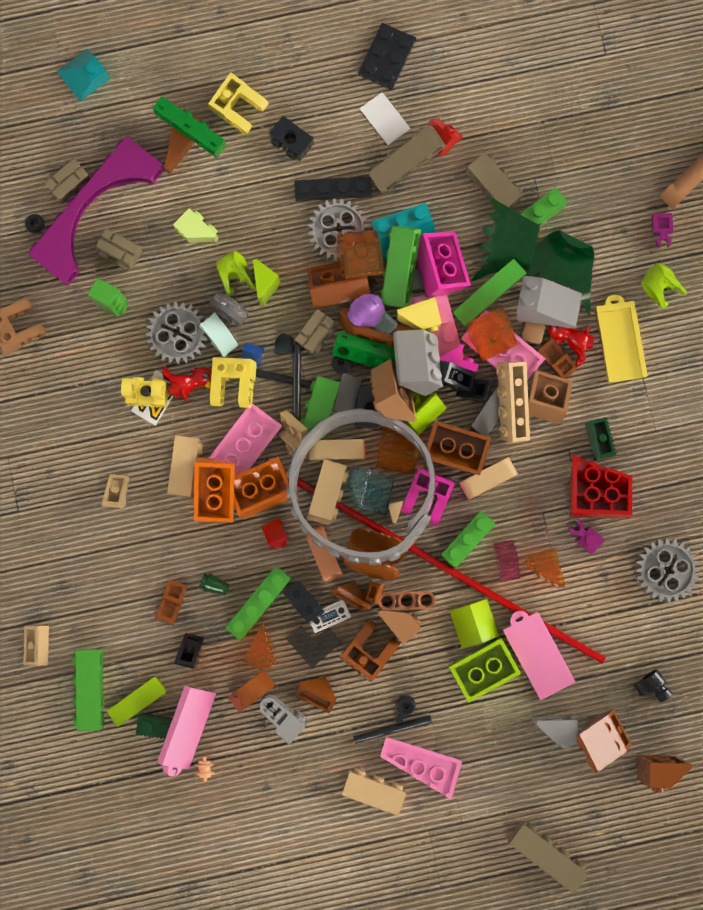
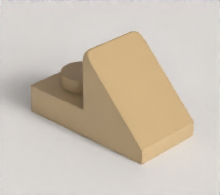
M109 475L101 503L102 506L126 507L129 476Z

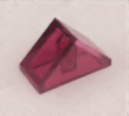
M514 541L493 543L500 582L520 579L519 558Z

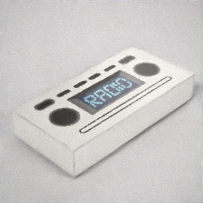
M340 600L322 608L325 613L311 625L314 632L317 633L351 618L345 602Z

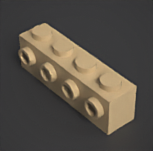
M526 361L497 362L496 374L499 386L497 394L500 406L498 414L500 416L499 433L501 440L509 442L530 440Z

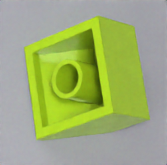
M412 391L417 420L414 422H403L418 435L446 409V406L434 392L424 396Z

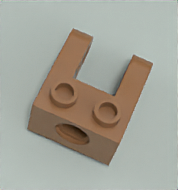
M29 299L20 300L0 309V351L3 357L46 335L42 324H37L15 333L9 322L29 313L33 309Z

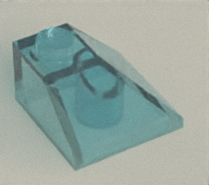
M352 466L347 486L355 506L386 516L395 478L370 469Z

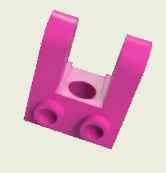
M418 467L401 512L410 515L419 491H428L430 475L427 469ZM434 473V494L437 495V500L431 512L429 523L437 526L455 481Z

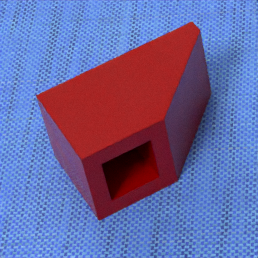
M279 518L261 527L270 548L279 550L287 546L286 542L290 539Z

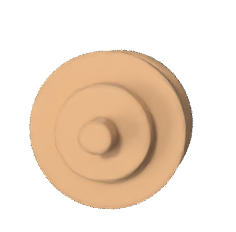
M202 757V760L195 764V766L199 767V771L195 775H199V778L207 781V778L215 774V772L211 771V766L215 765V763H211L210 760H206V757Z

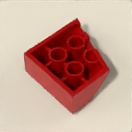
M572 455L569 478V517L629 519L632 516V476Z

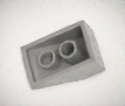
M524 276L517 306V321L576 329L582 293L544 278Z

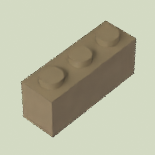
M484 152L467 166L466 173L488 199H495L512 208L521 200L523 196L521 194L522 191L516 184L513 185L510 182L509 176L504 170H500L497 167L495 159Z

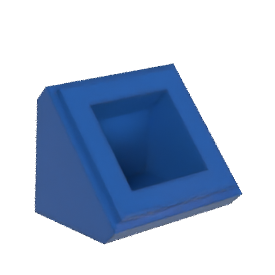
M246 343L242 349L241 359H252L259 367L265 348Z

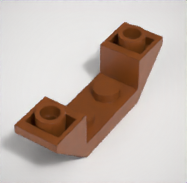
M342 307L339 323L347 334L394 347L393 335L365 326L353 325L347 316L350 309ZM398 324L396 331L417 329Z

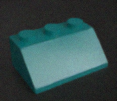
M426 202L371 222V229L384 263L387 262L386 252L390 246L389 232L392 226L402 225L421 229V235L436 233Z

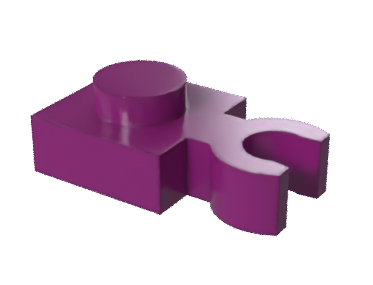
M672 213L653 214L651 216L653 235L658 234L656 247L659 248L661 246V240H665L667 247H670L672 239L668 234L674 232Z
M577 520L575 523L579 526V530L574 531L572 528H569L568 531L572 535H578L580 538L576 542L592 555L605 540L591 527L585 530L583 523Z

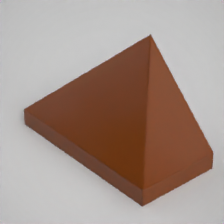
M355 581L332 588L329 592L360 611L371 608V604L365 600V595Z
M326 677L301 681L294 695L329 714L337 700Z

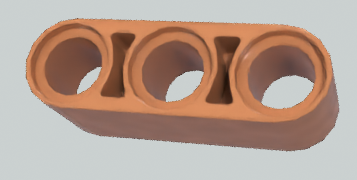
M322 524L313 527L318 534L329 540ZM308 533L305 534L325 584L344 577L336 557L329 554V550L323 546L322 548L316 546L312 542L313 538Z
M428 591L386 592L381 594L378 605L381 609L387 611L430 609L435 604V596ZM425 594L430 595L432 599L431 603L427 606L421 603V597ZM404 595H409L412 598V603L409 606L401 604V598ZM390 596L392 598L391 606L384 607L381 604L382 597Z

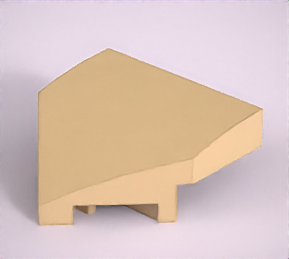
M285 410L280 413L283 431L277 434L286 443V451L288 455H291L301 444L303 437L308 433V429Z

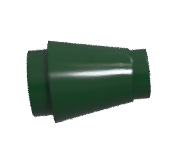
M204 573L199 588L203 589V592L226 595L230 584L211 573L209 575Z

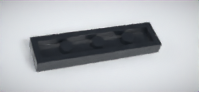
M370 176L294 180L296 201L372 197Z

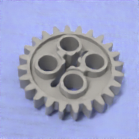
M334 198L331 205L326 200L325 207L319 204V212L313 210L315 217L309 218V221L313 223L307 225V228L312 230L307 233V236L313 237L309 243H315L316 245L313 250L320 249L319 256L325 253L326 260L330 256H333L334 262L337 257L344 261L345 256L351 260V253L357 256L359 254L357 249H364L361 243L366 244L368 242L364 238L370 234L368 231H365V229L369 228V224H364L367 217H361L363 210L356 211L357 204L350 207V200L346 205L342 198L339 203ZM344 215L349 216L351 223H344L341 217ZM329 218L332 221V225L325 226L322 220ZM336 226H338L339 229L342 230L340 234H338L337 231H334ZM355 227V230H347V228ZM321 231H332L326 234L321 233ZM347 234L352 235L354 242H346L344 236ZM325 238H334L335 244L328 245Z
M174 302V307L167 303V309L164 310L160 306V313L153 312L156 318H149L152 325H146V328L151 330V332L145 333V335L151 339L147 341V344H153L150 350L152 352L157 350L155 356L158 358L162 355L163 362L169 358L171 365L174 360H176L178 365L181 364V360L188 364L189 357L195 360V353L201 355L199 348L206 349L203 342H207L208 338L204 336L206 334L200 328L204 316H198V309L192 312V305L186 308L184 302L180 307L177 302ZM171 317H178V321L176 324H169V319ZM166 325L176 332L180 331L182 335L193 339V341L190 342L179 335L175 337L173 332L162 328V326ZM194 325L195 331L193 333H186L187 326ZM162 334H169V339L167 341H160V336ZM185 342L186 348L182 351L177 350L178 343Z
M665 538L663 543L660 539H657L656 545L650 542V549L643 547L645 554H638L642 560L635 561L637 565H640V568L634 571L640 573L636 580H642L639 587H646L644 590L645 594L651 592L650 598L653 599L658 595V601L661 602L664 597L666 602H670L671 597L677 602L678 595L681 598H686L684 592L692 593L689 587L697 586L693 580L699 579L695 572H699L700 569L694 566L699 561H693L692 559L696 554L688 553L691 549L690 547L683 549L684 542H680L677 545V539H673L670 543L668 538ZM662 551L667 554V560L665 562H662L659 559V555ZM673 555H676V559L671 563ZM679 561L683 562L685 566L682 572L677 570V563ZM664 567H669L670 574H665ZM653 568L658 572L656 579L650 577V571ZM663 578L662 584L659 586L658 583ZM670 578L675 581L673 589L667 586V581Z

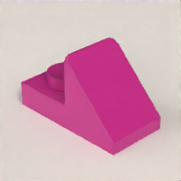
M464 344L440 356V361L451 362L473 373L477 372L479 364H475V360L467 357L460 359Z

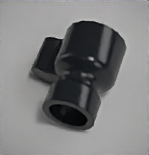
M658 669L649 672L633 685L640 695L655 692L659 702L667 700L673 694L668 687H665V679Z
M401 695L396 700V709L399 712L395 717L397 724L403 722L404 715H410L415 710V700L410 695Z

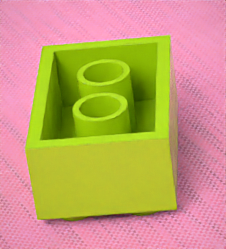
M500 637L448 665L468 703L521 674L504 641Z

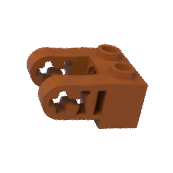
M368 619L339 657L369 682L376 678L400 645V642L392 637L374 659L363 651V643L377 626L371 619Z

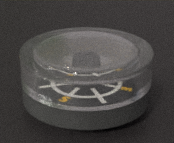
M218 291L208 304L217 312L216 315L226 322L231 321L239 326L243 324L249 314L236 300Z

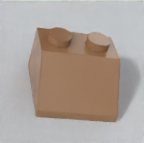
M535 370L528 389L529 415L560 425L567 414L573 381Z
M379 610L377 612L402 644L422 630L419 626L422 622L414 613L410 615L408 612Z

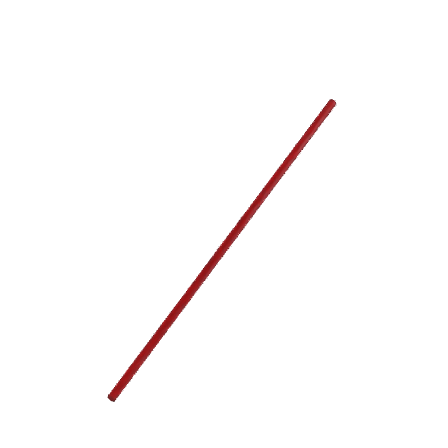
M298 477L297 486L314 495L316 487ZM336 502L335 508L372 530L382 532L391 538L396 537L401 541L404 540L402 537L344 503ZM412 545L408 549V551L512 612L521 610L531 615L528 611L419 547ZM543 621L551 635L597 662L604 663L605 656Z

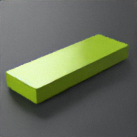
M155 676L107 710V713L116 726L119 727L167 693V690L158 677Z

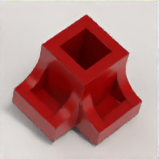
M439 118L431 119L427 126L434 127L446 144V147L437 153L439 156L447 155L450 149L463 137L450 124H445Z

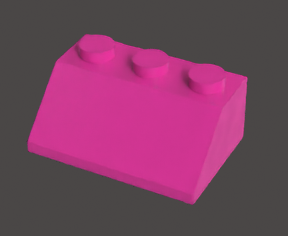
M456 232L422 234L419 241L417 264L426 296H444L470 287L471 284Z

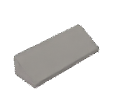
M497 386L470 427L478 434L488 436L500 418L498 414L500 407L499 397L497 394L499 386Z

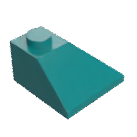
M88 49L57 71L79 101H82L110 80L105 68Z

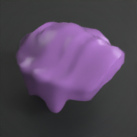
M364 294L356 298L350 305V310L347 313L349 321L355 326L373 327L378 324L385 312L382 298L373 294Z

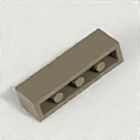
M430 125L421 127L417 131L416 136L403 141L402 147L397 151L392 150L386 155L387 158L383 162L379 161L371 167L372 170L368 174L381 192L387 193L446 147V144L434 127Z
M521 821L508 838V843L575 894L589 875L584 870L586 866L577 859L575 862L569 858L570 854L562 847L557 849L553 846L554 841L545 834L540 836L536 833L538 829L530 822L525 824Z

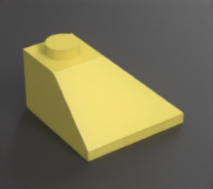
M435 297L397 310V321L410 328L424 329L435 333L441 327L442 322Z

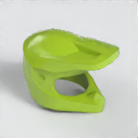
M234 250L227 253L215 262L227 297L234 294V289L230 287V280L232 278H238L240 282L245 281L251 290L255 289L248 264L238 251Z
M655 263L641 281L645 292L662 310L668 306V302L663 294L665 288L671 292L675 290L682 295L688 293L676 279L672 270L661 263Z

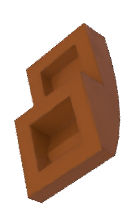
M553 338L547 340L536 350L546 358L544 361L558 377L566 379L578 369L568 354L562 351Z
M169 579L155 619L171 625L175 624L188 588L187 585Z
M369 581L365 592V600L378 604L384 585Z

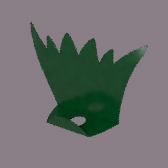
M489 198L492 206L498 213V215L490 214V217L498 225L483 228V231L493 240L485 242L479 249L491 254L480 260V262H487V264L476 273L472 281L499 272L513 259L524 270L529 271L542 223L537 224L499 201Z
M561 230L554 231L548 234L536 246L532 263L526 276H532L539 272V278L554 281V283L582 293L581 301L585 310L590 315L591 280L594 262L593 247Z

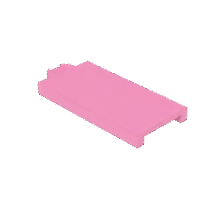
M521 610L514 612L510 617L511 625L504 628L503 632L540 700L575 683L576 681L538 611L531 615ZM523 617L521 620L516 621L517 618Z
M185 685L157 763L163 765V771L167 775L177 776L182 768H190L216 693Z

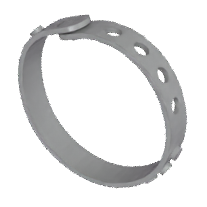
M363 408L340 411L320 421L314 429L303 437L301 444L293 452L291 467H288L287 471L289 487H286L288 499L291 498L293 503L290 506L294 518L298 516L301 522L298 526L304 534L308 533L313 538L312 542L319 548L323 546L329 550L328 553L337 558L341 556L346 558L347 561L356 564L364 562L369 563V565H379L381 562L395 561L413 545L431 519L428 513L433 503L435 491L434 467L425 444L411 428L401 421L385 418L381 412ZM369 422L395 430L414 444L423 456L429 471L428 495L417 515H413L408 522L406 530L408 536L397 546L385 551L358 552L330 542L308 524L299 507L297 481L301 465L307 453L324 435L337 427L349 423Z

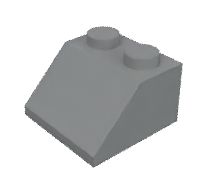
M532 717V722L561 748L569 749L573 748V745H578L576 737L578 734L577 719L574 717Z

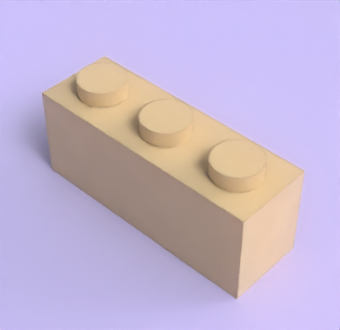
M175 435L167 494L193 498L194 464L203 452V444L200 443L201 440L199 438Z
M324 459L307 519L330 525L331 520H336L338 509L335 508L336 502H341L343 491L340 490L341 484H346L348 473L345 472L346 465Z
M361 769L349 770L342 790V796L399 816L406 796V790L403 789V785L392 782L391 785L384 782L385 779L374 775L373 778L369 777Z

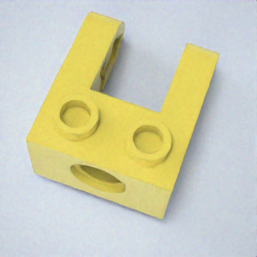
M230 72L208 103V109L238 131L247 135L252 125L231 110L241 97L253 107L263 112L269 103L265 98L248 87L245 82Z
M213 357L210 390L211 406L222 407L224 404L226 381H229V379H240L239 407L251 408L257 363L252 359Z
M141 377L123 378L121 394L126 398L125 403L128 406L167 407L168 390L166 388L168 384L162 378H152V381H144V378ZM150 387L151 394L147 397L143 396V390Z

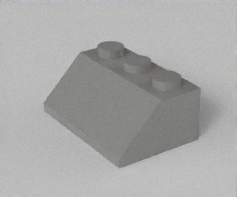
M424 329L393 332L398 385L424 396L443 387L437 335Z

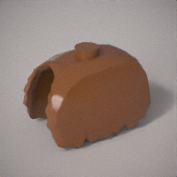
M362 527L351 532L348 549L367 553L381 552L397 546L402 541L396 537L391 538L382 532L369 531ZM406 552L401 554V557L395 561H385L379 565H369V563L359 562V564L351 563L346 558H344V564L351 570L368 577L380 580H393L398 578L399 575L398 569L394 568V566L405 558Z

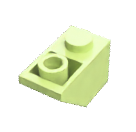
M190 208L173 224L175 230L188 242H217L219 240L216 234L218 231L210 223L206 225L202 221L204 219L198 211L193 212Z

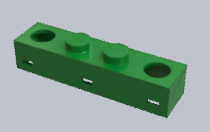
M163 96L153 106L154 114L214 157L218 158L225 149V140L208 129L209 126L205 122L194 119L188 110H181Z
M339 331L332 355L374 368L390 359L396 365L394 347Z

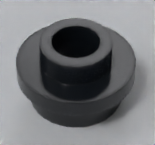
M32 214L27 217L25 227L29 232L36 234L44 229L45 222L40 215ZM35 221L38 222L37 227L32 226Z
M334 356L331 362L332 368L337 373H345L350 369L351 361ZM339 360H343L345 365L340 367L337 363Z

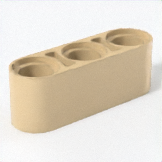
M318 440L308 452L309 461H324V459L329 461L365 460V440Z
M508 457L481 471L480 475L475 474L459 484L467 499L470 500L518 475Z

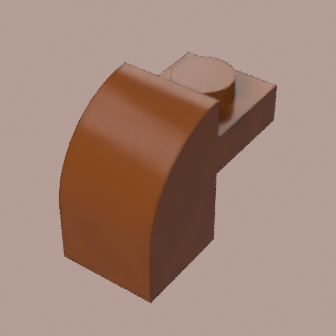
M262 670L229 695L228 698L240 713L271 690L275 684L265 670Z

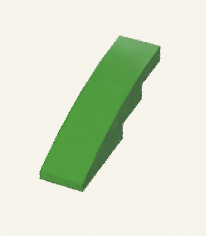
M513 259L453 312L454 315L465 327L468 326L527 273Z

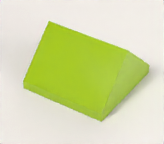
M253 259L257 296L260 306H264L281 283L279 275L259 260Z
M487 599L450 610L461 648L482 644L499 637Z

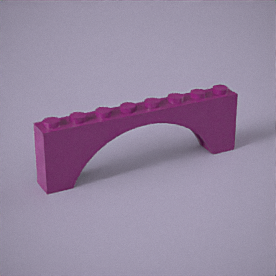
M128 136L124 140L121 139L117 143L115 151L106 156L104 164L100 169L97 168L92 173L88 183H84L81 186L79 194L69 200L67 208L63 213L60 212L55 217L53 225L44 230L42 238L30 247L28 254L66 286H69L80 273L74 254V238L80 218L87 207L98 196L113 187L136 182L154 184L165 171L163 164Z

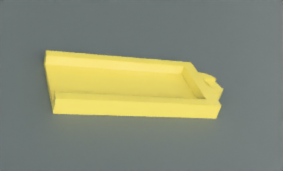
M611 295L606 299L603 306L595 307L608 383L646 378L648 375L635 302H625L620 295Z

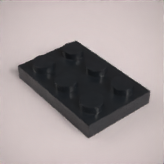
M381 23L358 75L393 91L416 42V37Z

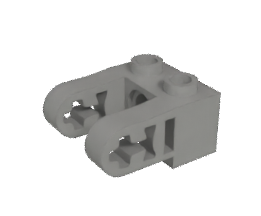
M269 694L260 703L261 713L277 726L274 732L289 745L306 727V716L299 710L295 712L276 695ZM272 701L274 703L273 706L267 708V704ZM278 708H280L277 715L275 716L274 712L277 711Z

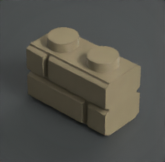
M72 158L71 160L64 161L61 164V169L56 173H50L44 184L63 204L84 183L89 182L91 178L77 161Z
M108 228L105 229L96 245L100 257L108 261L110 258L115 260V264L122 269H126V267L133 269L143 251L140 245Z
M316 309L293 340L313 356L315 352L319 353L325 345L323 341L326 337L331 338L335 333L336 328L334 327L336 323L319 309Z

